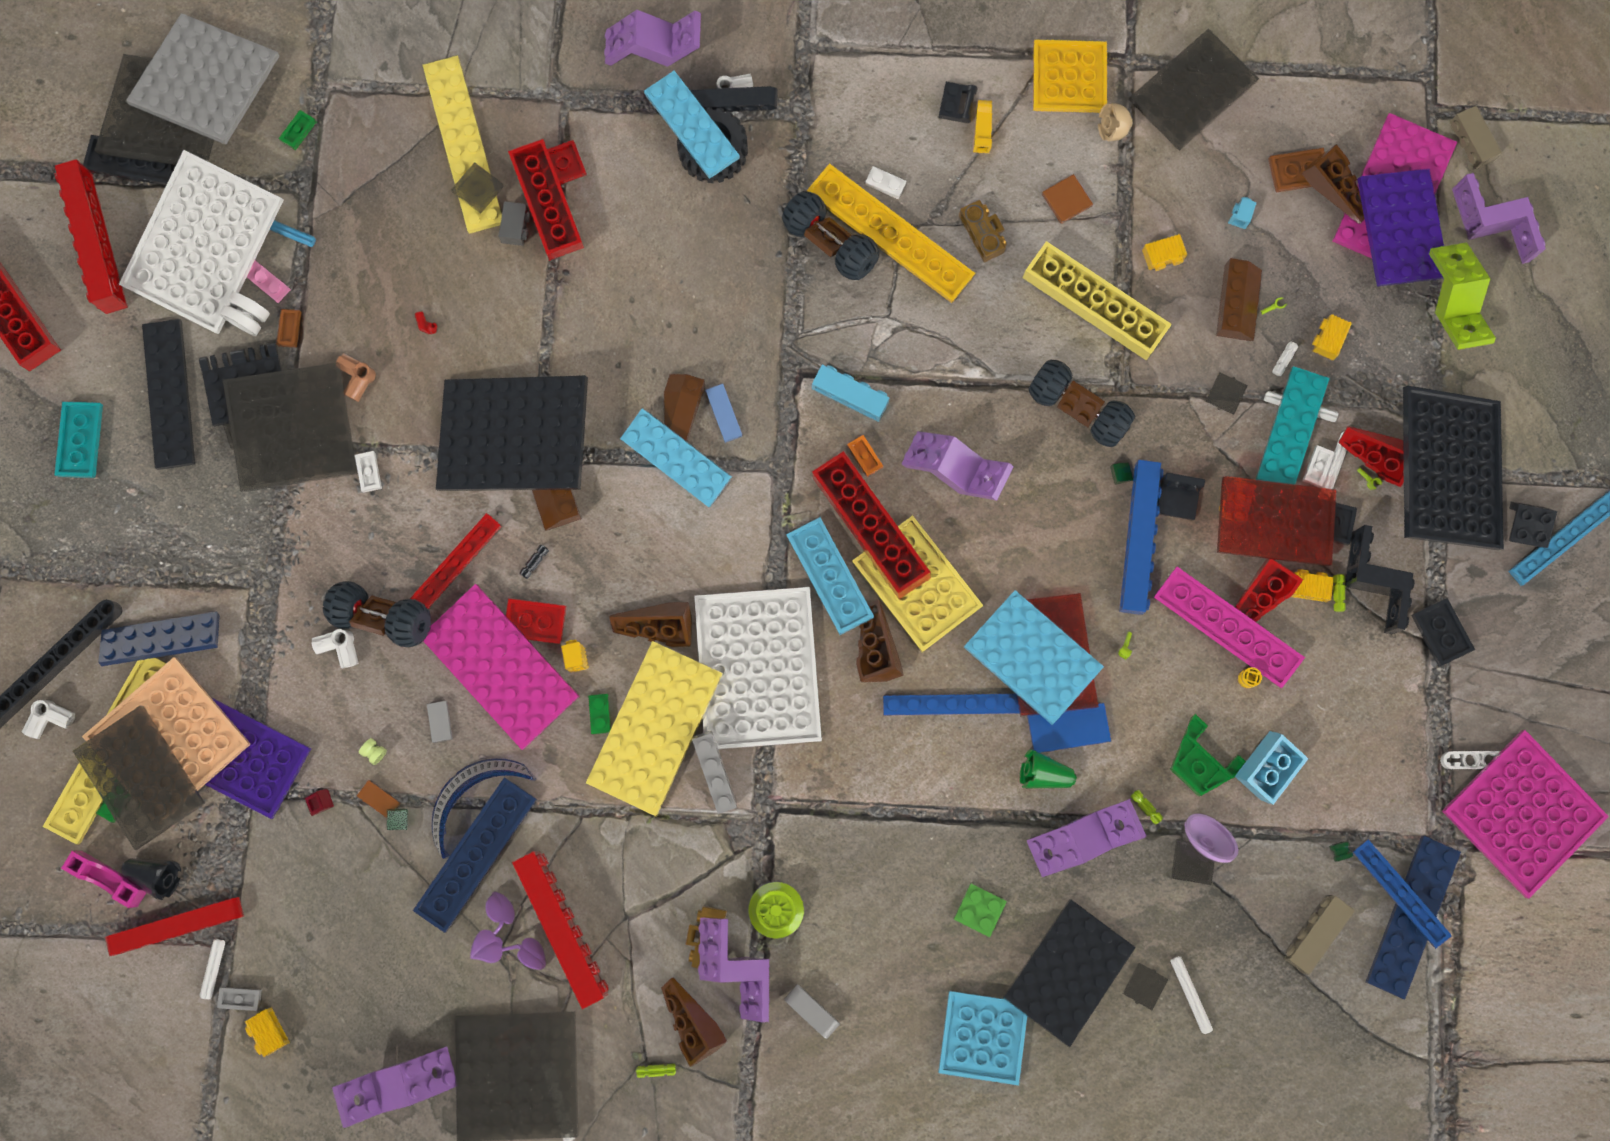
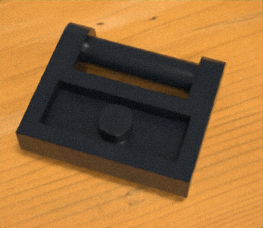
M946 81L938 118L970 123L972 104L978 87ZM962 93L967 94L964 112L959 114L960 99Z

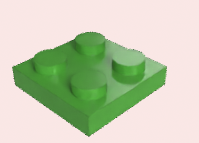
M970 883L954 920L990 937L1007 901Z

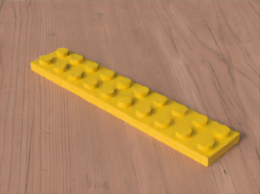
M830 163L808 188V192L820 196L826 209L859 234L872 238L879 249L949 302L953 303L975 276V272Z

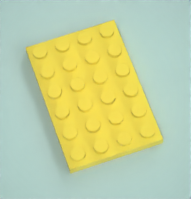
M912 515L898 527L930 570L931 579L901 599H898L865 551L852 560V563L923 653L982 608L983 604Z

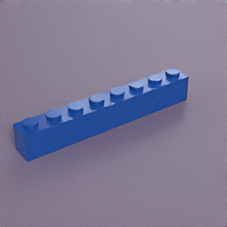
M1138 460L1134 466L1119 612L1143 615L1150 607V599H1147L1148 591H1151L1152 580H1149V577L1154 568V562L1151 561V558L1156 549V543H1153V538L1158 530L1155 519L1158 517L1160 506L1157 505V499H1160L1162 490L1159 487V480L1163 478V469H1161L1160 462Z

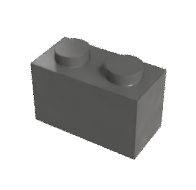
M504 201L498 236L501 243L524 246V240L528 239L527 222L531 221V212L526 204Z

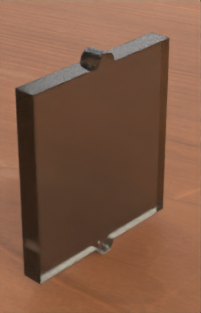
M1219 372L1205 402L1218 407V410L1222 409L1234 415L1248 385L1235 380V377L1231 378Z
M1138 963L1122 994L1133 999L1136 1004L1140 1003L1153 1010L1168 979L1156 973L1155 969L1151 970Z

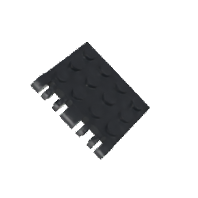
M275 342L267 344L269 358L265 345H260L259 349L262 356L260 360H256L253 347L248 348L250 362L247 361L244 349L230 351L233 363L231 366L227 352L222 353L221 357L225 367L218 368V361L215 355L210 356L212 369L210 368L207 356L199 358L212 425L214 427L290 411Z

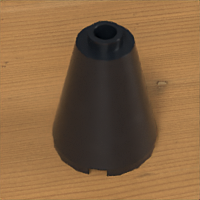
M130 858L123 863L121 871L123 877L152 897L164 900V897L169 898L177 889L180 882L178 871L181 872V867L179 863L172 860Z

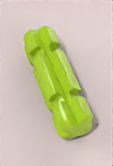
M1336 574L1333 576V583H1335V586H1333L1334 611L1343 612L1346 610L1344 603L1345 585H1343L1345 583V575Z
M1136 790L1133 792L1131 798L1134 802L1138 803L1137 805L1147 816L1151 817L1150 820L1154 824L1161 822L1163 816L1156 812L1157 809L1147 798L1143 797L1144 795L1141 791Z
M664 1064L648 1065V1067L638 1066L636 1068L638 1078H645L646 1076L659 1077L665 1074L673 1076L676 1074L675 1064H667V1066H664Z

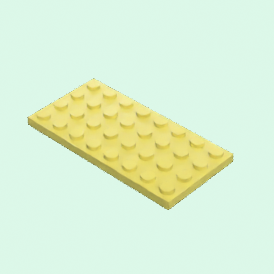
M652 641L586 784L657 816L723 673Z

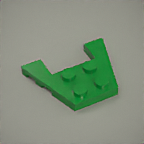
M1194 714L1188 723L1170 770L1200 797L1230 779L1235 778V775L1246 761L1240 755H1236L1224 768L1196 741L1208 725Z

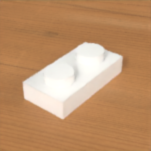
M873 166L865 185L899 199L906 185V180Z
M1317 445L1314 448L1303 482L1319 488L1323 487L1335 452Z
M370 451L355 455L361 491L365 493L382 489L375 452Z

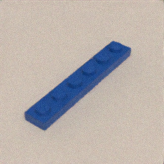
M1369 839L1353 851L1358 860L1435 949L1452 937Z

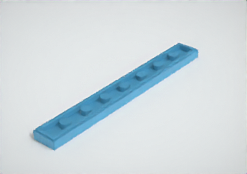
M1610 490L1551 536L1548 548H1536L1508 571L1520 586L1526 584L1610 516Z

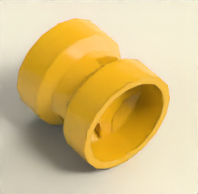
M1253 667L1242 670L1238 675V682L1244 688L1257 686L1262 680L1261 672Z

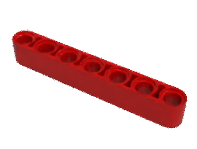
M240 897L228 899L106 936L105 941L109 957L244 917Z

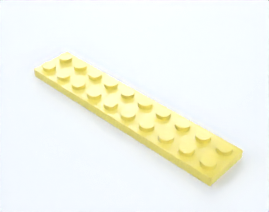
M454 56L424 64L423 69L467 231L470 234L499 226L501 224L502 212L459 57Z
M158 658L137 661L107 714L167 663ZM90 745L43 825L44 828L77 845L81 844L97 815L96 812L117 779Z

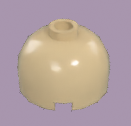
M1105 104L1099 113V118H1102L1101 124H1098L1099 134L1103 140L1107 141L1123 139L1128 134L1133 123L1128 109L1121 104Z

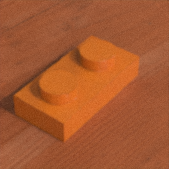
M864 435L847 444L866 477L883 468L882 463Z

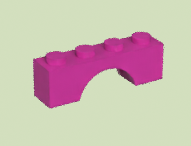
M71 851L61 869L76 878L101 887L111 895L112 899L127 908L138 907L147 893L123 877L121 873L84 851Z

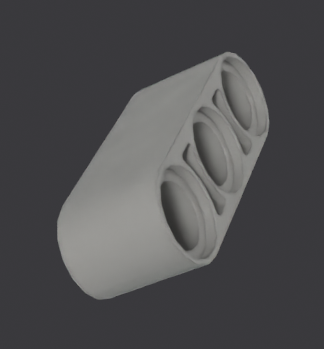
M798 984L784 999L825 1039H828L840 1025L828 1011Z

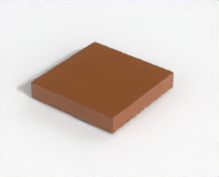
M1074 174L1042 192V196L1061 224L1093 206L1092 201Z

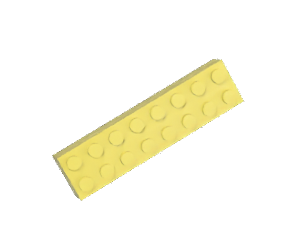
M1047 241L1023 275V279L1146 361L1172 325Z

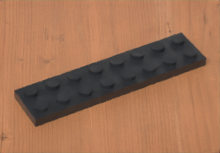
M174 319L142 324L155 469L162 470L196 465L182 321Z

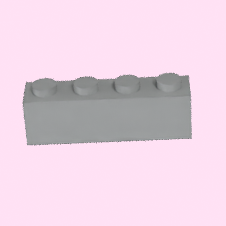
M712 730L693 736L692 741L717 813L720 814L737 808V802Z

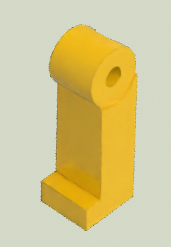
M978 100L973 153H990L992 146V100Z

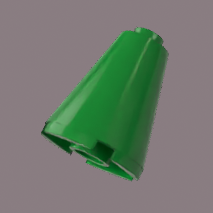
M1030 749L1026 752L1024 756L1027 758L1026 763H1022L1020 768L1019 781L1020 784H1024L1021 786L1022 788H1070L1076 783L1077 775L1074 769L1036 750Z

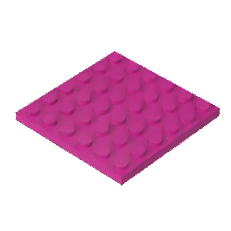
M1521 730L1442 810L1454 825L1527 899L1609 817L1526 730Z

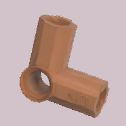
M343 353L336 361V368L352 376L343 394L359 402L368 384L375 380L376 373L367 364ZM367 370V374L362 377V372Z

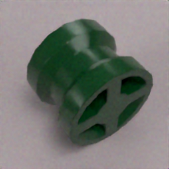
M1348 840L1329 846L1330 850L1334 853V862L1354 856L1353 852L1349 850L1350 844Z

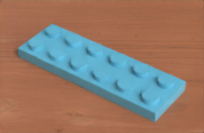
M672 71L644 90L646 97L709 179L740 158L737 151L675 71Z
M644 408L640 410L620 438L708 507L712 506L732 478L730 474Z
M820 517L786 534L839 635L874 618Z

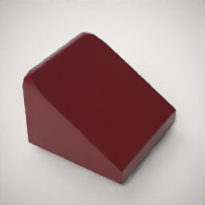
M328 789L317 791L305 798L311 816L334 807Z

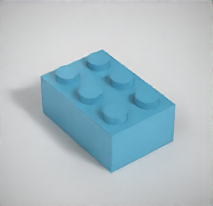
M1269 731L1235 777L1261 801L1274 805L1308 758L1283 734Z

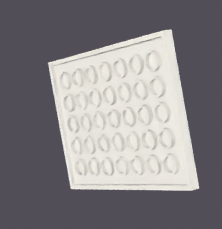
M183 150L119 285L219 334L225 323V319L219 313L224 305L232 307L228 298L233 291L240 292L284 199Z
M810 587L695 596L699 663L723 673L703 716V731L705 733L712 730L718 749L822 741Z

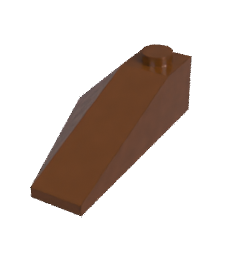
M1335 144L1312 162L1301 174L1316 191L1360 224L1365 218L1360 191L1355 182L1357 177L1352 175L1348 166L1350 162L1347 156Z
M670 374L664 390V424L685 441H688L706 386L705 380L687 374Z
M876 600L868 603L874 618L861 624L859 627L861 632L860 640H858L859 655L856 665L860 681L887 682L904 676L900 658L881 602Z
M669 602L609 616L613 633L634 638L640 636L648 638L650 642H655V640L665 642L666 646L670 647L691 646L692 615L688 602Z
M674 977L661 988L668 1011L673 1013L675 1024H673L674 1030H678L681 1042H679L680 1050L690 1067L718 1051L727 1042L718 1024Z

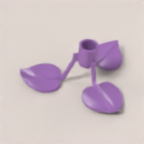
M493 892L487 899L486 913L492 921L499 922V925L494 932L482 930L476 935L472 944L470 959L495 963L501 959L503 951L520 949L517 956L522 964L536 970L544 969L546 966L545 954L537 940L525 938L521 945L502 947V940L496 937V935L503 927V922L506 924L513 922L515 912L513 905L504 895Z

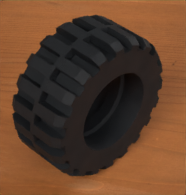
M709 107L706 110L707 114L731 143L740 158L709 179L679 139L677 140V148L682 166L685 170H688L689 175L692 177L696 175L697 180L701 182L705 179L708 183H713L714 180H718V183L724 182V178H733V173L738 174L741 171V165L745 164L746 156L748 155L747 135L744 126L741 125V121L737 117L733 118V113L729 111L724 113L721 108L712 110V107Z

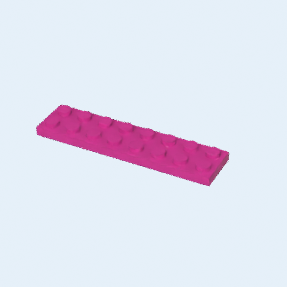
M1177 566L1154 595L1155 599L1246 664L1258 669L1263 676L1281 689L1305 659L1300 653Z

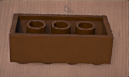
M1230 258L1224 266L1216 336L1254 341L1262 270L1250 261Z
M532 490L545 531L582 519L572 490Z

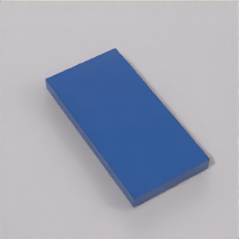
M1104 703L1066 709L1053 725L1039 713L1027 715L1033 750L1040 753L1111 742Z

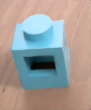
M1242 197L1239 204L1235 203L1232 210L1233 215L1230 217L1228 224L1246 229L1251 221L1257 202L1252 201L1250 198Z

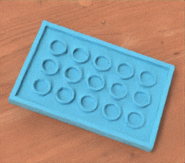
M1016 590L964 646L970 654L1051 725L1057 721L1104 667Z

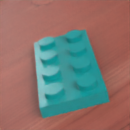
M62 402L55 476L96 478L103 404Z

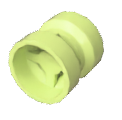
M373 738L368 739L359 750V754L369 758V762L373 765L379 763L387 752L384 747H379Z

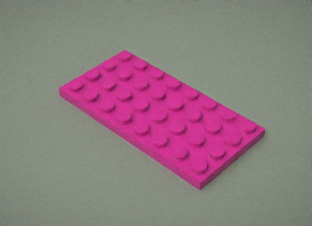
M1389 113L1361 176L1430 169L1435 194L1457 142ZM1344 213L1332 242L1372 259L1365 220L1358 224Z
M478 584L470 588L430 626V631L423 641L521 750H524L580 697Z

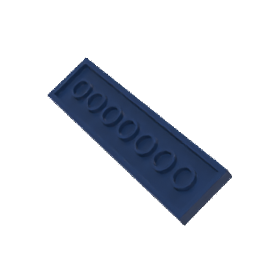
M504 777L421 897L413 912L442 932L447 933L537 799Z
M1421 836L1404 881L1437 917L1461 852L1431 838ZM1396 903L1365 983L1405 1000L1428 940Z

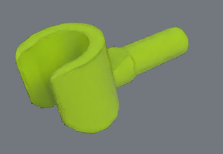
M1277 298L1274 304L1261 310V314L1263 315L1276 308H1285L1287 304L1282 307L1278 305L1279 300L1284 298Z
M1361 467L1357 470L1367 481V487L1370 490L1377 489L1373 482L1377 485H1382V481L1379 478H1372Z
M1127 632L1125 642L1118 652L1119 656L1125 660L1132 653V650L1127 648L1132 636L1131 632Z

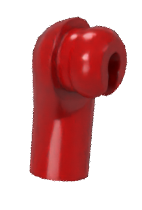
M424 312L415 313L418 329L430 335L435 334L438 328L435 322H427Z

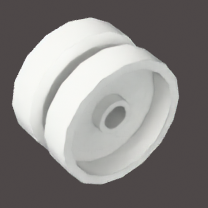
M233 291L228 298L229 303L233 307L224 305L219 315L239 329L257 336L261 326L255 320L265 322L270 313L252 299Z

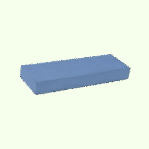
M720 384L705 390L724 442L743 437L724 385Z

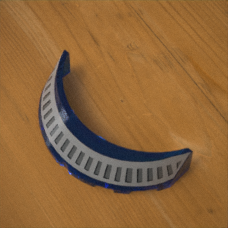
M486 759L464 767L453 778L449 779L435 802L431 825L434 844L443 859L450 857V854L444 849L445 824L452 807L461 795L475 784L497 776H517L535 781L537 778L524 764L509 759Z

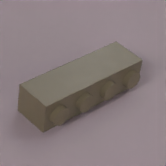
M1329 895L1323 898L1318 912H1314L1310 916L1308 926L1300 930L1295 944H1291L1285 952L1287 955L1284 959L1303 974L1310 975L1355 912L1354 909L1337 896Z

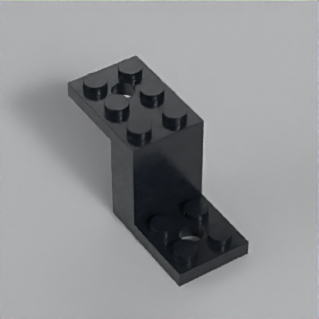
M1364 525L1352 532L1344 585L1346 588L1389 596L1384 633L1392 635L1408 627L1409 617L1407 614L1412 604L1410 594L1414 588L1415 580L1413 579L1412 572L1367 564L1371 558L1369 548L1373 542L1374 533L1372 532L1373 526Z

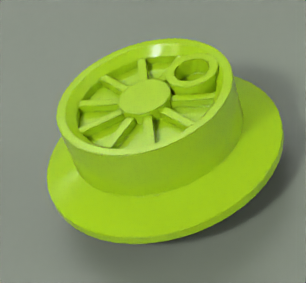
M782 882L767 883L753 894L749 903V918L753 927L760 934L774 939L787 937L795 932L802 922L804 915L802 898L788 884Z

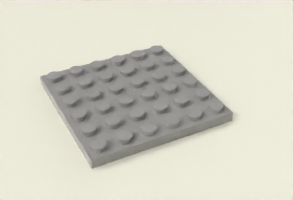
M181 13L126 101L129 105L227 144L280 56L274 50Z

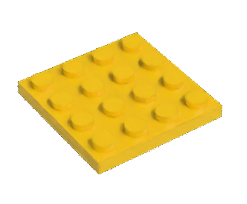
M1034 40L1033 111L1100 113L1102 107L1107 104V42Z

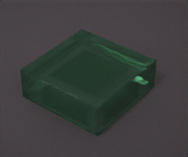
M387 809L386 829L407 830L408 810Z

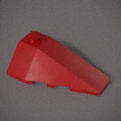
M1347 426L1339 440V444L1352 455L1362 460L1369 469L1374 470L1382 480L1401 487L1404 483L1403 440Z
M1268 556L1235 605V608L1257 622L1262 616L1290 598L1304 579L1274 558Z

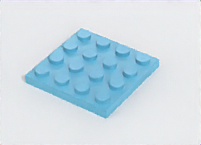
M949 991L938 1073L1019 1086L1027 1016L1005 999Z

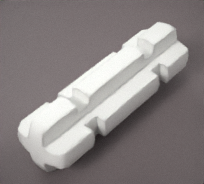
M1290 341L1272 370L1275 375L1281 376L1284 373L1285 368L1298 348L1296 343Z

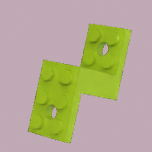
M1467 242L1431 248L1429 255L1444 278L1435 314L1456 349L1460 350L1494 344L1496 337L1480 313L1490 282V277Z

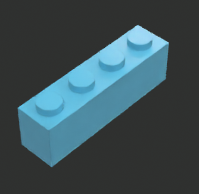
M822 365L812 383L813 390L877 422L880 421L890 399L885 392L881 390L875 391L867 383H859L851 375L841 374L830 365H827V367Z

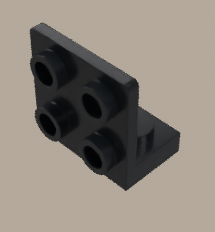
M1167 472L1162 478V490L1158 506H1160L1159 514L1195 520L1199 492L1204 488L1205 479Z
M1511 501L1509 509L1516 512L1509 541L1548 548L1557 511Z

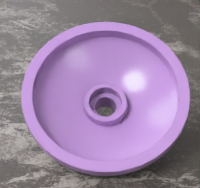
M1192 814L1185 821L1187 838L1200 854L1213 861L1222 863L1231 862L1237 857V843L1232 834L1221 823L1203 814Z

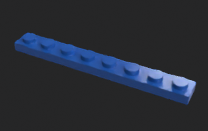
M1017 694L883 696V716L1038 713Z

